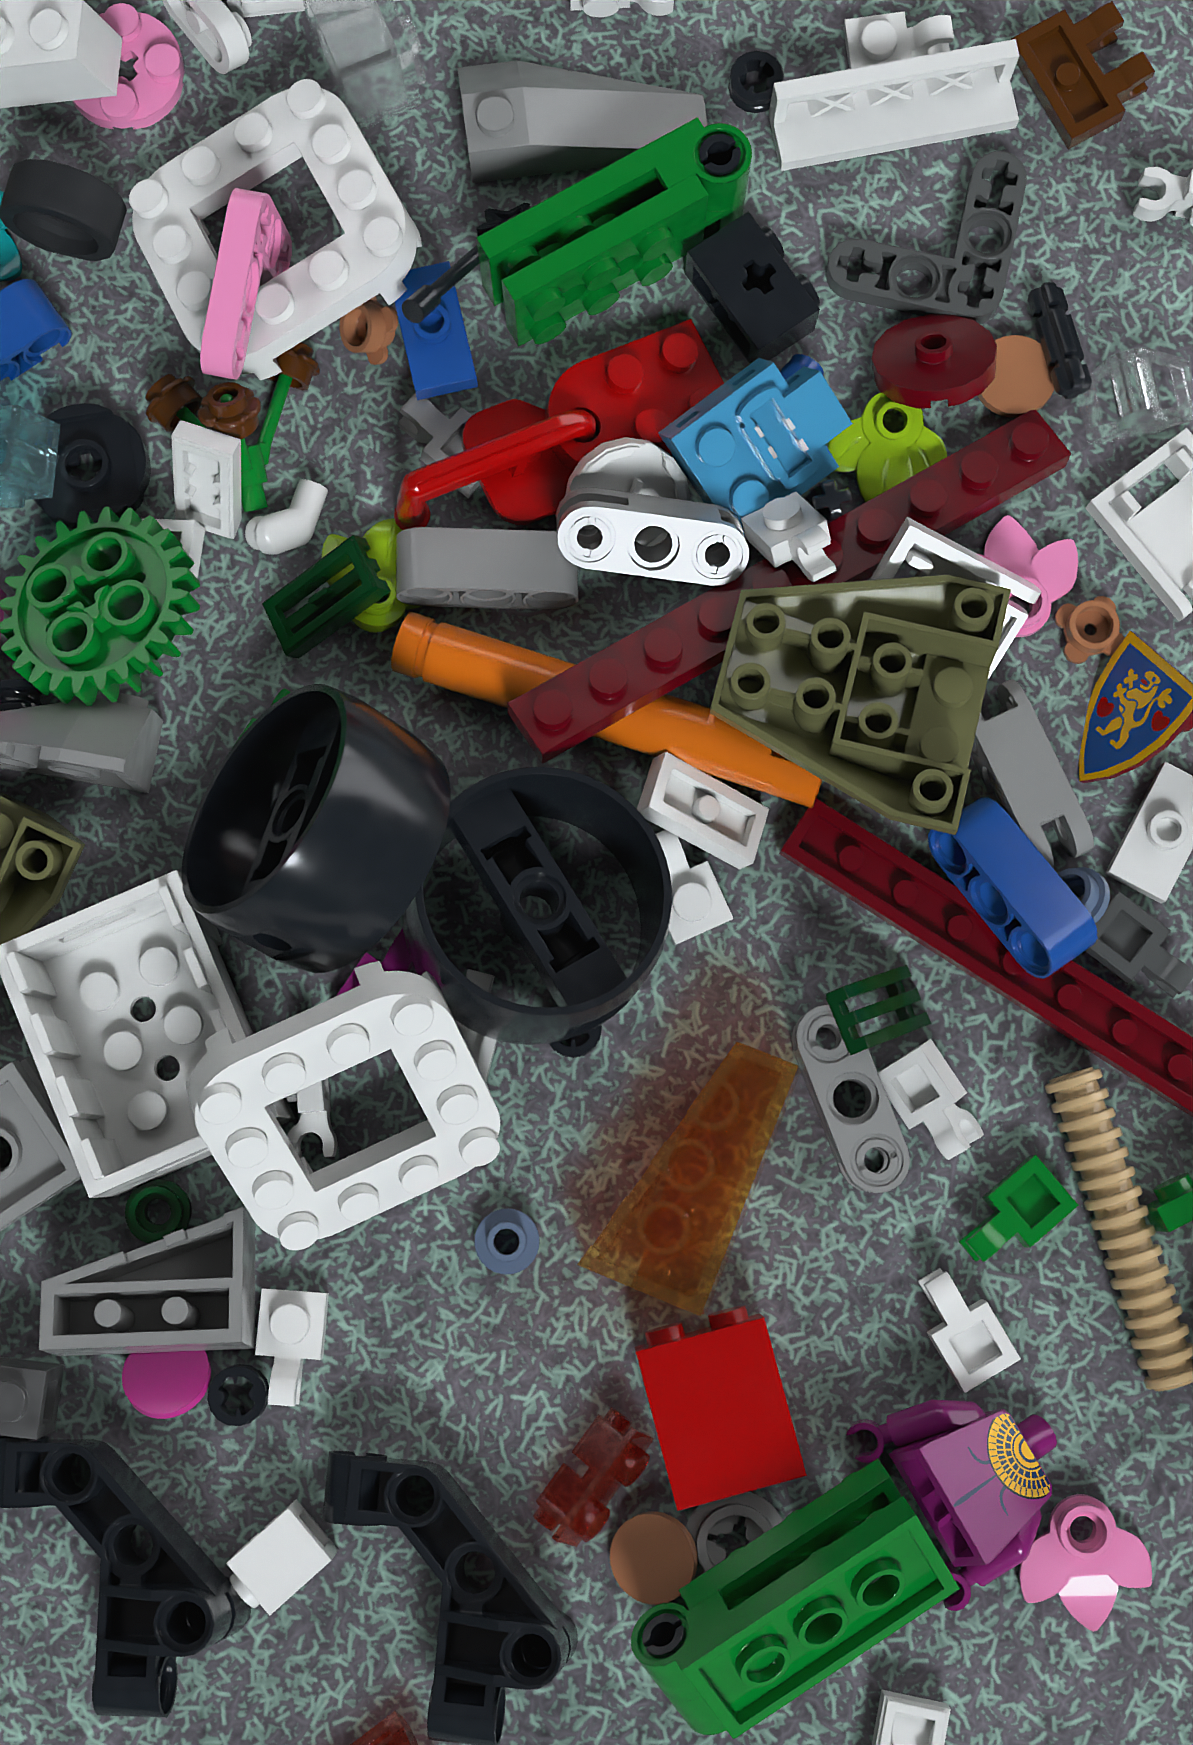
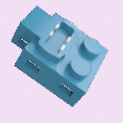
M758 358L658 432V434L702 501L728 508L738 517L743 529L741 518L763 508L774 499L786 497L794 492L801 496L836 470L839 466L825 444L853 423L821 371L804 366L785 380L774 362Z

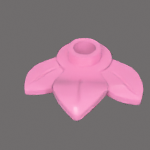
M1009 515L1004 516L995 525L988 535L983 555L979 554L1028 580L1041 590V594L1035 604L1028 602L1030 607L1029 616L1015 637H1026L1039 631L1050 616L1051 603L1068 594L1077 578L1078 552L1074 540L1064 539L1056 541L1038 550L1036 543L1027 531ZM1010 593L1009 599L1012 597H1016L1014 594Z
M1076 1494L1064 1498L1054 1507L1049 1518L1048 1531L1034 1539L1028 1558L1020 1563L1019 1585L1022 1596L1027 1603L1041 1602L1058 1593L1069 1613L1084 1627L1094 1632L1101 1627L1110 1614L1119 1585L1127 1588H1146L1152 1585V1566L1149 1553L1142 1541L1132 1533L1116 1527L1114 1517L1104 1503L1089 1495ZM1080 1516L1089 1517L1093 1524L1092 1533L1085 1540H1075L1070 1533L1071 1523Z

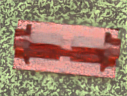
M613 1407L610 1408L604 1417L600 1414L596 1416L593 1423L572 1450L574 1455L589 1466L583 1477L568 1464L563 1463L543 1492L535 1500L539 1508L533 1517L541 1525L554 1532L560 1524L552 1536L556 1542L577 1547L581 1540L584 1542L592 1540L608 1521L610 1509L606 1506L621 1485L628 1487L633 1484L643 1473L649 1462L650 1455L645 1451L654 1438L633 1427L626 1433L632 1422Z

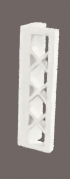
M1016 39L774 83L768 116L780 171L1016 128L1019 117L1010 82L1019 59Z

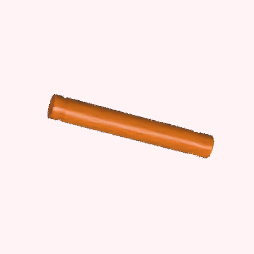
M409 612L403 620L391 657V668L394 672L412 678L422 677L424 682L507 709L508 702L576 665L446 622L436 623L434 618L415 612ZM669 694L663 695L593 735V737L654 757L668 752L706 774L810 808L814 806L823 781L710 714L709 707Z

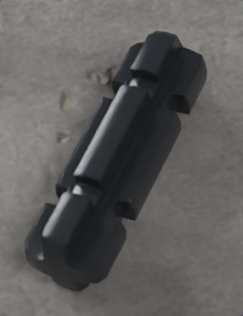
M1054 282L1043 283L1041 287L1029 292L1027 301L1032 317H1039L1035 322V327L1047 366H1054L1050 375L1055 391L1065 399H1073L1079 394L1089 391L1092 379L1087 364L1081 365L1084 354L1071 314H1065L1068 310V303L1063 289L1057 287Z
M835 479L819 483L822 495L811 497L813 508L815 510L825 508L828 518L842 516L841 503L852 501L850 489L837 490Z

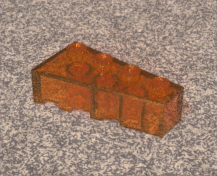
M736 1042L689 1107L685 1117L667 1142L663 1143L651 1160L650 1166L630 1194L621 1202L611 1216L610 1222L577 1265L698 1316L706 1315L801 1074L799 1065Z

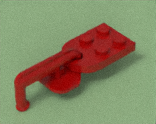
M692 319L574 364L555 383L546 410L519 399H510L473 414L466 422L462 432V447L464 451L413 470L404 476L401 481L394 511V519L397 526L401 530L426 527L431 516L430 508L426 501L479 481L492 509L501 519L515 525L534 523L556 514L559 503L565 497L568 479L582 457L601 443L623 437L649 440L673 457L658 432L724 384Z

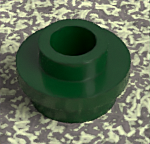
M165 1179L150 1180L139 1185L129 1196L125 1207V1219L128 1228L136 1238L148 1244L164 1239L163 1236L181 1229L186 1230L192 1214L191 1202L184 1189L178 1184ZM155 1199H162L170 1206L171 1214L164 1224H155L148 1217V1206Z

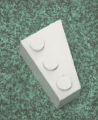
M0 0V109L117 96L123 38L84 0Z

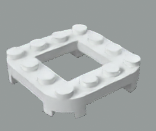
M312 79L300 80L294 83L290 89L281 91L266 99L161 166L148 179L138 182L132 188L129 195V203L133 208L132 224L136 240L185 336L200 353L218 258L208 238L210 233L203 219L228 204L230 195L235 188L250 190L303 156L345 234L259 287L245 362L241 374L254 373L259 380L270 378L282 372L275 359L276 357L379 293L388 305L395 302L407 290L402 281L413 264L416 248L422 246L421 237L416 225L406 211L348 108L340 98L322 89Z
M380 961L361 965L354 968L360 984L358 987L240 1041H235L227 1027L205 1040L207 1053L196 1065L190 1080L185 1081L197 1131L255 1223L266 1233L279 1238L283 1247L289 1250L305 1249L311 1246L317 1239L332 1236L368 1220L375 1215L467 1173L474 1167L486 1165L497 1157L500 1151V1145L497 1140L500 1131L498 1109L485 1078L481 1074L447 1005L439 984L427 971L421 976L404 971H384ZM391 1049L428 1120L313 1172L305 1157L300 1158L269 1105Z

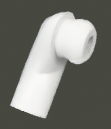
M300 479L289 509L265 516H256L248 522L245 530L247 543L253 549L260 550L268 555L280 554L306 545L313 536L328 489L319 483Z

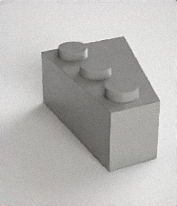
M240 1207L224 1213V1216L197 1227L186 1231L181 1229L163 1236L164 1239L127 1253L119 1252L41 1281L39 1350L57 1356L254 1349L255 1221L246 1208Z

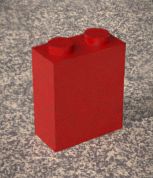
M746 1305L711 1313L708 1315L710 1327L685 1333L682 1322L644 1332L647 1344L635 1347L677 1511L807 1476L765 1318L760 1313L748 1316Z

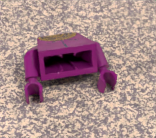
M931 1399L887 1415L886 1423L881 1425L869 1419L858 1420L851 1425L846 1436L866 1429L873 1432L878 1441V1445L874 1450L855 1456V1459L860 1462H873L879 1458L886 1444L894 1442L899 1447L889 1453L949 1557L950 1561L945 1562L955 1581L961 1584L958 1592L949 1596L944 1601L946 1609L951 1611L964 1609L969 1603L971 1597L970 1587L977 1583L980 1586H986L1028 1558L1042 1519L1040 1508L1052 1496V1485L1038 1460L1056 1447L1057 1440L1053 1429L1042 1417L1032 1414L1016 1425L1010 1413L1004 1409L984 1412L973 1401Z

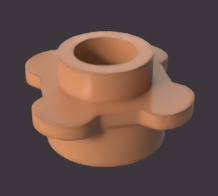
M375 296L340 318L339 330L344 346L353 353H366L368 361L373 365L383 364L388 358L387 346L392 343L398 326L397 312L391 306L384 307L377 302Z
M1098 596L1094 600L1083 602L1077 607L1067 603L1062 605L1055 614V623L1063 629L1066 645L1063 649L1064 656L1074 664H1082L1089 656L1101 653L1111 657L1124 640V636L1119 632L1120 621L1116 613V605L1108 597ZM1092 625L1095 628V634H1086L1084 627Z

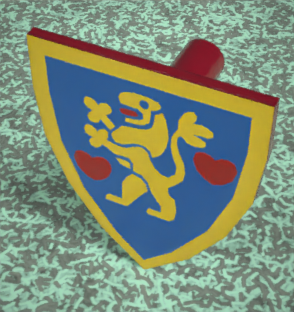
M1129 631L1111 656L1094 686L1088 703L1079 754V781L1082 783L1112 779L1138 768L1167 748L1180 732H1187L1193 728V682L1132 631Z

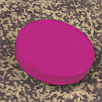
M205 1350L130 1353L122 1370V1386L130 1403L140 1413L157 1419L177 1417L191 1410L204 1397L211 1381V1363Z

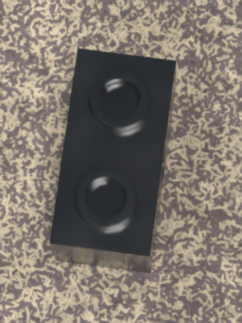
M748 211L687 251L685 275L751 364L758 358L771 360L813 332L820 311V300L811 282L802 274L795 276L784 261V250L776 234L768 226L760 228ZM750 282L754 288L747 291L745 289L746 283ZM764 285L768 287L767 294L765 295L759 289Z

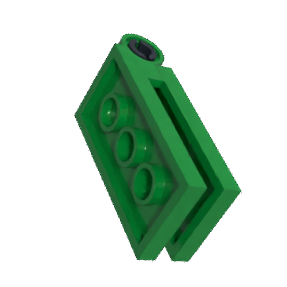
M696 117L476 237L482 287L494 307L504 302L506 327L518 347L532 339L537 345L551 341L564 331L567 325L565 321L585 310L589 315H596L607 310L619 299V291L637 281L642 286H649L658 282L672 270V262L687 255V251L741 217L752 159V149L746 135L738 128L729 124L716 123L704 127L699 118Z
M877 1458L861 1470L846 1476L840 1484L805 1507L790 1513L784 1521L746 1546L737 1548L726 1559L679 1589L689 1610L678 1603L671 1602L658 1604L647 1610L634 1626L631 1635V1648L635 1657L691 1729L703 1735H715L727 1731L734 1740L960 1588L919 1518L905 1497L900 1494L892 1478Z

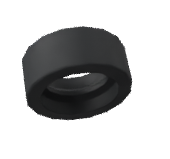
M25 159L14 163L0 205V218L3 224L14 234L38 248L87 261H100L110 258L115 251L127 207L123 198L111 186L87 172L54 161Z

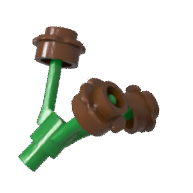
M302 342L275 358L282 372L267 378L272 382H276V386L256 444L246 445L245 438L251 435L258 427V414L261 410V402L259 398L254 397V392L250 388L235 382L217 384L207 392L206 396L202 397L193 388L195 380L191 376H185L182 379L176 378L173 374L165 375L154 383L146 393L145 399L149 403L146 415L150 422H158L167 432L174 431L179 421L182 420L241 439V503L243 511L249 512L268 507L263 483L268 481L265 465L269 464L271 444L289 388L308 390L312 376H317L320 373L319 364L312 359L313 349Z

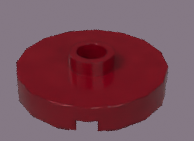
M927 314L906 319L887 329L875 342L871 358L874 381L878 390L893 402L912 408H931V401L948 399V407L960 405L983 393L995 379L997 344L989 330L974 320L957 315Z

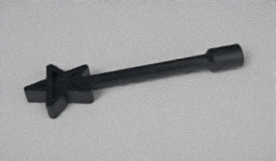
M522 203L509 211L486 209L484 211L486 222L476 228L477 236L530 209V203ZM477 245L431 285L421 286L403 302L402 312L410 322L420 323L440 305V298L479 264Z

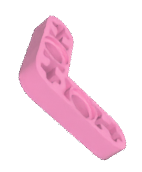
M235 188L230 195L202 336L200 364L203 374L235 380L240 377L245 362L258 289L261 285L289 269L292 256L291 236L270 195L267 193Z

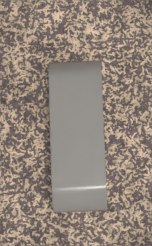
M415 527L405 529L396 536V597L399 601L414 606L563 609L571 607L578 602V566L573 565L563 556L558 546L557 531Z

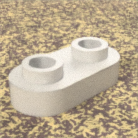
M162 0L169 15L217 72L226 74L248 62V47L252 43L249 28L244 19L237 12H231L222 0Z

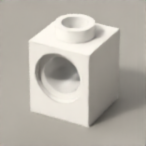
M297 1499L266 1525L263 1531L257 1533L226 1563L234 1572L230 1576V1582L238 1595L252 1608H256L260 1604L269 1616L332 1561L338 1552V1548Z

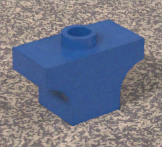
M449 261L410 269L402 281L407 290L395 301L417 400L478 387L455 286L440 298V305L420 323L410 322L402 312L403 302L421 286L431 285L451 267Z

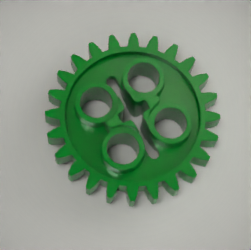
M104 507L98 522L95 523L85 511H81L78 516L77 528L70 530L62 521L56 522L57 538L49 542L39 535L35 538L36 546L40 551L35 558L27 555L18 556L17 560L26 571L23 576H9L5 578L4 582L15 591V596L0 600V608L9 616V618L0 622V633L8 639L1 649L14 661L12 665L14 670L43 695L47 696L53 693L65 704H68L76 695L86 706H92L99 690L112 703L116 702L119 696L120 684L125 682L138 693L142 690L140 674L145 670L158 677L163 675L162 667L158 662L162 654L171 657H179L181 655V652L172 640L175 635H191L194 631L182 615L200 610V605L190 595V592L200 587V581L189 570L195 563L182 548L181 542L168 528L163 529L153 516L149 515L142 520L132 508H128L119 518L110 507Z

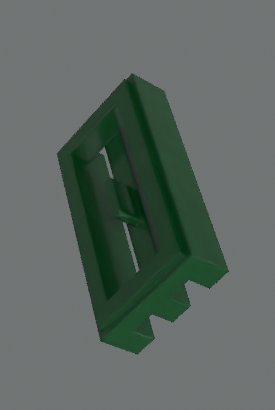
M352 535L262 603L286 656L299 659L391 592L387 582L379 579L376 574L381 570L376 559L369 558L366 553L371 549L366 538ZM353 563L354 569H352L350 572H348L346 575H344L342 578H340L338 581H336L328 588L323 587L321 590H319L317 593H315L308 599L307 604H305L295 613L290 615L288 618H285L284 612L291 609L293 606H295L297 603H299L301 600H303L305 597H307L309 594H311L313 591H315L317 588H319L333 576H335L348 565Z
M907 965L826 993V1000L850 1055L931 1024L927 1012L916 1016L911 1004L921 1000L917 988L906 992L901 980L911 977ZM886 987L890 998L849 1012L845 1001ZM891 1011H896L900 1022L865 1036H859L855 1025Z

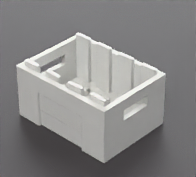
M178 870L0 945V976L89 1198L119 1196L137 1188L143 1183L158 1179L211 1156V1152L197 1131L185 1081L190 1080L196 1065L207 1053L205 1040L225 1027L229 1029L236 1042L253 1035L251 1026L217 947L223 944L217 927L189 905L182 888L181 872ZM149 997L155 1003V1014L150 1020L140 1022L134 1017L133 1006L140 998ZM166 1056L175 1057L180 1065L178 1075L170 1081L162 1080L157 1074V1064ZM286 1097L269 1105L280 1125L296 1119Z

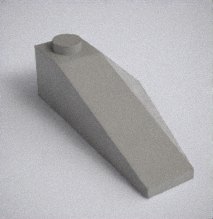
M518 60L457 68L472 183L607 167L696 117L699 118L704 127L708 126L704 96L702 94Z
M119 693L118 700L113 703L111 701L95 699L92 706H86L81 700H74L68 704L61 702L1 711L0 768L149 793L163 719L153 709L148 708V700Z

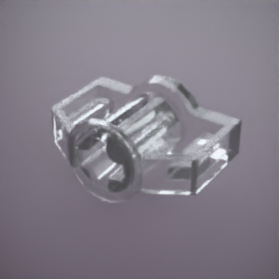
M1132 348L1109 356L1090 374L1092 384L1089 391L1077 396L1088 446L1157 434L1168 427L1193 421V378L1188 359L1151 348ZM1152 363L1169 368L1177 406L1167 409L1161 407ZM1129 374L1134 375L1141 406L1140 410L1135 405ZM1108 375L1118 420L1103 425L1095 385Z

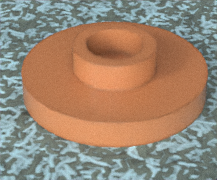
M1009 335L996 339L995 379L983 393L978 395V398L989 410L1003 417L1017 418L1030 410L1039 411L1050 399L1055 389L1050 375L1054 366H1047L1041 344L1032 338L1020 335Z
M648 1511L633 1516L617 1530L610 1547V1565L617 1583L629 1596L642 1603L658 1605L668 1603L681 1595L679 1589L693 1581L697 1571L698 1555L690 1532L679 1520L666 1513Z

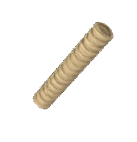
M1089 1067L1049 1080L1050 1083L1044 1087L1047 1094L1054 1093L1056 1103H1053L1051 1108L1053 1113L1060 1112L1063 1122L1057 1125L1059 1132H1067L1069 1141L1064 1143L1066 1152L1073 1151L1076 1160L1071 1163L1072 1170L1080 1171L1082 1180L1077 1182L1080 1191H1087L1089 1197L1084 1202L1085 1209L1093 1210L1095 1219L1090 1222L1093 1230H1100L1102 1238L1097 1241L1100 1250H1106L1109 1257L1103 1262L1106 1269L1114 1271L1115 1277L1111 1279L1110 1283L1113 1289H1120L1122 1297L1117 1300L1119 1309L1127 1310L1128 1317L1123 1322L1125 1328L1133 1329L1135 1336L1130 1340L1132 1348L1140 1349L1142 1356L1138 1358L1137 1363L1139 1368L1147 1369L1149 1376L1144 1379L1145 1387L1154 1391H1166L1193 1383V1344L1187 1343L1185 1339L1190 1330L1188 1324L1180 1323L1178 1316L1183 1313L1181 1304L1173 1303L1171 1296L1176 1293L1174 1284H1167L1164 1277L1168 1275L1169 1268L1167 1264L1159 1263L1158 1256L1163 1251L1161 1245L1153 1244L1151 1236L1156 1233L1155 1227L1151 1224L1147 1225L1144 1217L1149 1214L1147 1205L1139 1204L1137 1197L1143 1192L1141 1186H1133L1131 1177L1136 1174L1134 1166H1126L1124 1157L1129 1155V1151L1126 1146L1120 1147L1117 1139L1123 1135L1121 1128L1113 1127L1110 1118L1116 1116L1113 1107H1106L1104 1099L1109 1097V1092L1107 1088L1100 1089L1097 1080L1103 1077L1101 1069Z

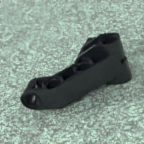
M0 1436V1508L56 1506L101 1559L96 1661L92 1684V1702L95 1713L100 1716L167 1718L172 1711L177 1692L178 1670L176 1657L195 1655L243 1629L249 1620L252 1607L235 1591L230 1582V1577L224 1576L126 1462L107 1443L94 1439H49L48 1436H43L35 1440ZM78 1455L85 1458L90 1466V1480L84 1490L75 1484L71 1475L72 1463ZM137 1525L148 1530L152 1537V1552L147 1560L136 1555L132 1548L131 1538Z
M329 1451L322 1521L353 1526L384 1525L399 1527L442 1583L434 1680L427 1717L428 1739L471 1745H499L504 1724L506 1688L540 1689L550 1683L576 1651L578 1636L573 1621L564 1612L556 1609L466 1493L441 1465L429 1461L387 1458V1455L376 1453L356 1456L352 1451ZM414 1475L427 1479L434 1489L435 1498L428 1512L416 1511L409 1505L406 1499V1487ZM477 1551L491 1559L494 1565L495 1576L490 1587L481 1588L473 1585L468 1580L464 1564L470 1552ZM529 1634L541 1636L547 1641L551 1648L552 1659L540 1658L532 1651L529 1645Z

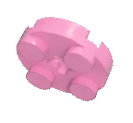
M113 4L108 7L105 13H101L99 16L123 38L120 60L124 62L130 59L136 60L133 68L137 75L131 81H128L123 76L118 78L117 96L74 100L72 102L85 118L100 127L114 129L113 127L121 129L133 127V129L145 128L164 118L181 97L185 73L182 52L172 32L161 21L149 14L137 12L130 4Z

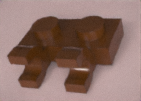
M1113 1L1101 6L1075 24H1073L1064 9L1011 38V40L1016 39L1019 51L1018 67L1068 150L1120 122L1125 113V108L1122 104L1146 92L1148 87L1145 81L1152 78L1155 73L1154 68L1143 51L1106 74L1102 72L1093 57V53L1118 40L1114 31L1123 26L1124 19Z

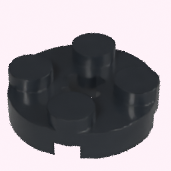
M80 403L62 407L49 414L41 422L44 427L36 433L32 442L28 439L21 458L23 482L30 497L53 522L62 521L67 527L75 529L77 528L78 516L81 511H85L97 523L104 507H110L121 518L128 508L136 511L141 506L151 476L149 453L137 430L122 417L113 414L110 409L91 403ZM91 454L96 463H102L101 470L96 472L95 477L88 481H83L77 475L71 476V468L81 465V455Z

